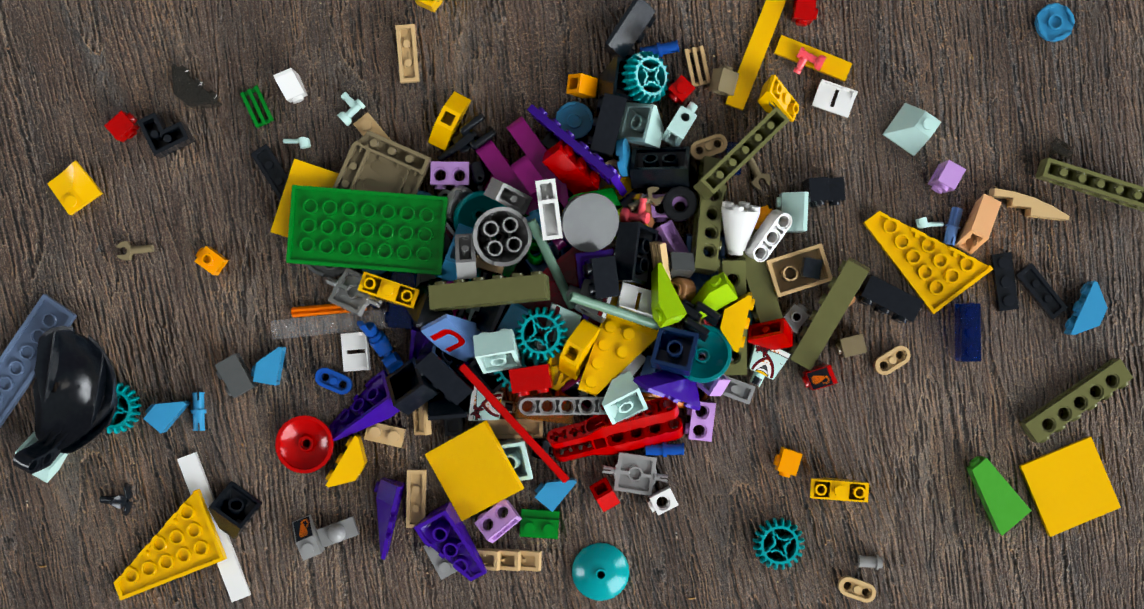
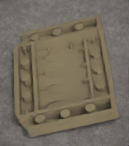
M367 131L362 138L351 145L333 188L417 195L428 171L431 158L376 133Z

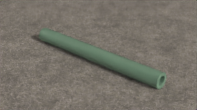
M536 218L531 219L527 224L568 309L571 310L575 307L576 303L569 301V297L566 296L569 288L547 241H543L542 230Z
M573 291L569 294L568 300L655 330L659 329L657 322L653 318Z

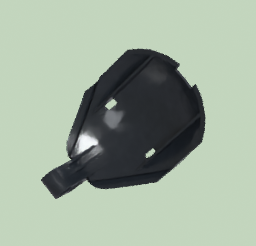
M59 326L51 328L44 332L38 340L34 369L36 380L32 387L35 405V435L38 441L17 452L13 458V465L29 474H34L50 466L60 453L68 454L75 452L91 442L111 424L117 408L116 376L107 354L90 335L87 338L78 334L74 327ZM58 382L59 386L57 388V391L55 392L53 391V388L55 383Z

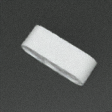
M772 210L749 240L745 254L758 262L765 261L791 227L792 217L781 210Z

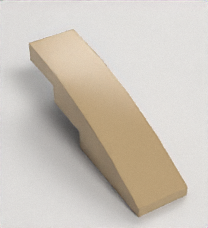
M998 188L989 190L988 196L1007 199L1006 207L1025 209L1024 217L1057 221L1069 220V215L1034 197Z
M476 548L487 570L541 571L542 551Z

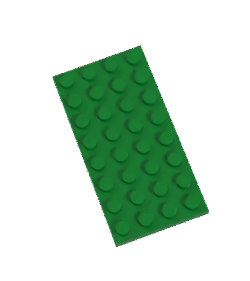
M292 185L286 263L442 275L448 197Z

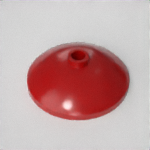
M302 415L291 418L282 425L276 436L275 448L279 460L285 467L297 473H312L322 468L329 461L334 448V440L330 429L322 420L313 416ZM309 440L310 446H305L304 441Z

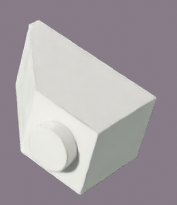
M292 68L273 75L288 102H293V104L299 103L304 100L303 97L308 96L299 74Z

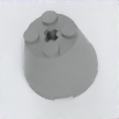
M496 207L484 212L475 222L472 231V243L479 257L494 266H510L522 260L532 243V232L527 224V219L518 211L509 207ZM495 235H501L498 241L491 239Z

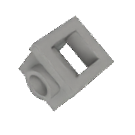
M795 303L791 304L783 314V318L786 319L795 334L810 316L806 313L808 309L800 303L798 305ZM795 313L799 315V319L797 321L793 319V315Z

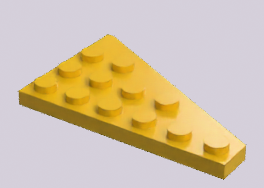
M881 211L876 212L863 222L864 226L920 300L924 301L923 304L931 314H935L993 270L990 265L988 266L974 257L968 256L913 227L901 223L899 220L891 218Z
M638 293L635 304L636 310L638 308L641 293ZM619 296L612 297L610 304L616 306ZM607 314L603 324L600 323L599 325L601 329L591 348L577 389L597 396L612 379L619 375L657 338L659 329L655 330Z
M200 489L193 491L191 496L170 517L163 528L114 581L120 601L227 559Z

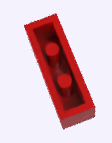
M560 140L544 153L542 162L562 183H566L567 188L574 195L599 189L600 178L598 174L592 171L587 166L585 160L581 157L579 158L574 153V150L563 140Z

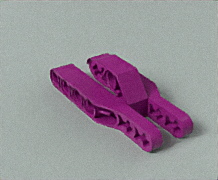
M522 116L506 127L526 154L515 163L509 165L491 139L475 150L495 179L532 197L525 214L529 215V212L539 209L535 181L555 178L558 202H561L564 208L568 204L570 197L566 183H562L542 162L544 153L547 150ZM563 238L552 239L559 251L567 246Z

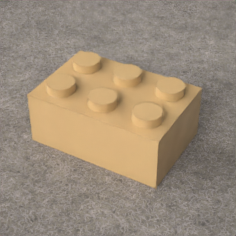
M822 243L765 261L777 298L829 282L833 278ZM803 257L823 260L820 279L800 277Z

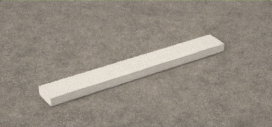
M197 452L177 459L190 495L193 491L200 489L208 508L215 498ZM210 513L227 559L218 562L217 565L231 602L250 596L251 592L229 535L219 529Z

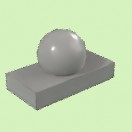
M354 516L316 530L323 548L360 534Z

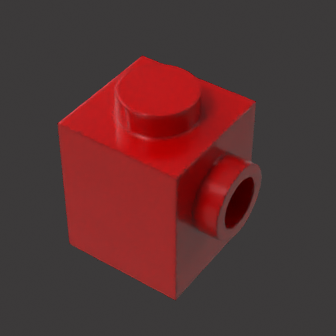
M795 0L791 22H796L795 24L798 26H807L813 20H816L818 8H815L817 0Z
M681 75L668 88V97L674 103L678 102L681 105L694 92L695 87Z
M122 110L104 125L114 138L120 142L133 138L140 128L136 123L138 121L132 113H126Z
M606 477L589 486L603 512L620 503Z

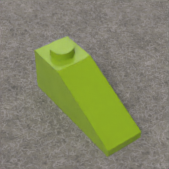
M661 262L651 272V311L653 319L657 322L659 328L678 323L687 314Z
M722 272L706 281L693 300H691V303L695 305L697 301H701L717 311L737 300L738 296L734 285L725 273ZM702 311L700 312L703 315L702 318L708 316Z

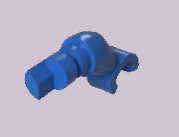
M357 321L358 327L367 336L369 344L380 358L383 357L381 361L390 374L404 364L396 351L392 353L393 348L383 331L379 330L373 322L364 323V321Z

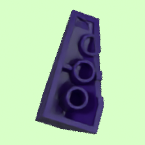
M385 370L371 378L365 384L367 388L360 396L356 394L353 398V404L348 409H343L329 425L334 441L389 419L400 411L393 406L385 379L389 375Z
M659 371L633 379L636 384L652 394L662 398L666 397L675 403L685 402L683 405L690 409L699 411L701 408L697 382L690 381L682 375Z
M386 477L377 481L374 490L377 493L376 504L380 554L383 560L388 555L406 483Z
M450 501L433 510L414 526L423 543L436 550L441 558L447 559L468 580L473 581L487 573V569L463 521H461Z

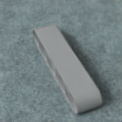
M605 395L525 396L518 401V409L527 416L607 415L606 411L602 410L600 406ZM547 400L551 401V408L544 411L542 403ZM569 400L571 402L570 409L562 410V402ZM584 400H589L591 404L587 410H582L581 403ZM531 401L532 408L529 411H524L522 409L523 402Z

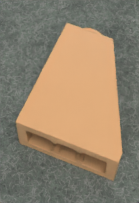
M983 194L975 202L955 242V247L972 254L985 243L991 234L1001 202L992 196Z

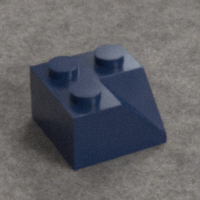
M668 326L659 328L650 361L651 368L690 377L699 342V334Z

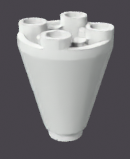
M722 201L721 213L728 254L743 255V251L746 250L759 218L760 206L750 205V202L739 201L738 204Z

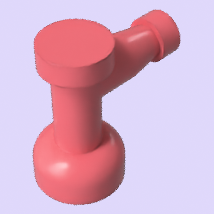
M801 47L796 56L799 58V61L793 71L800 74L807 61L813 63L814 68L820 71L827 57L824 55L817 57L805 51L804 47Z
M639 198L637 213H633L629 208L623 207L620 212V221L630 222L634 220L648 224L650 213L645 212L647 198Z

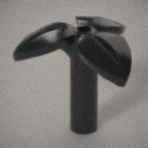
M125 483L124 495H102L99 501L100 503H108L118 509L124 507V515L127 516L133 505V502L129 501L133 496L132 489L128 483Z

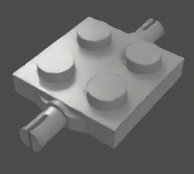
M346 268L338 280L330 276L325 280L326 284L333 286V291L328 301L359 317L363 315L369 304L377 308L380 307L379 304L382 305V300L357 290L363 274L350 268Z
M619 452L615 467L603 465L602 473L614 474V491L652 496L655 482L667 483L668 480L666 479L668 474L657 473V457Z

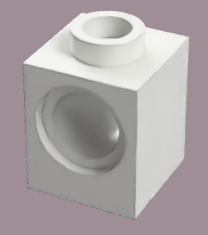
M669 486L653 493L652 496H649L650 501L647 502L652 513L656 511L658 516L678 506ZM659 497L667 498V503L664 506L657 505Z

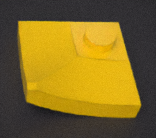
M77 161L72 162L63 172L47 183L69 215H73L103 194Z

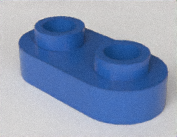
M324 367L315 374V381L319 386L338 394H346L353 387V382L349 376L333 369ZM324 373L329 375L327 381L323 379ZM341 381L346 382L345 388L340 386Z

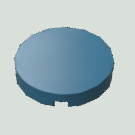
M1052 3L1046 5L1038 12L1034 24L1036 32L1041 38L1046 41L1057 42L1071 34L1075 20L1073 13L1068 7L1059 3Z
M572 101L560 107L556 120L562 125L561 129L564 131L568 129L575 135L574 139L577 140L582 139L591 131L593 115L588 106Z
M626 138L618 139L615 147V154L619 160L617 161L618 171L622 177H630L631 149Z

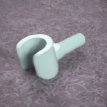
M306 137L283 139L284 144L299 143L300 149L311 147L310 139Z
M927 217L915 220L919 229L944 226L943 222H928Z

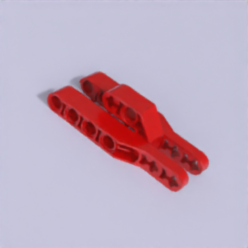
M666 397L645 401L648 406L647 410L641 411V413H637V415L613 425L608 415H594L583 422L550 430L547 434V440L553 448L556 460L560 462L590 455L619 454V452H627L644 448L648 445L677 440L684 435L683 423L678 416V404ZM577 431V436L573 437V432ZM555 436H558V441H554ZM579 445H583L582 450H579ZM564 449V454L560 455V450Z

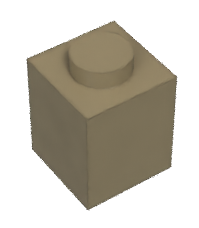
M722 65L721 68H714L708 91L721 96H734L739 73L732 71L733 68Z
M862 333L836 339V352L842 358L867 352Z

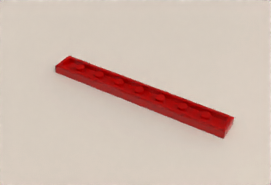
M463 362L459 366V370L563 483L568 481L570 478Z

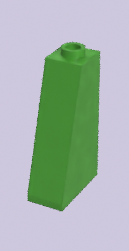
M977 456L969 462L970 465L967 467V471L994 531L1003 536L1032 510L986 457Z

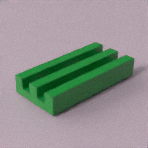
M258 85L240 93L257 129L275 121ZM255 92L257 93L261 101V104L269 118L267 120H265L263 113L255 99V96L253 94ZM248 95L250 96L253 105L261 119L260 123L258 122V119L250 105V102L247 98Z

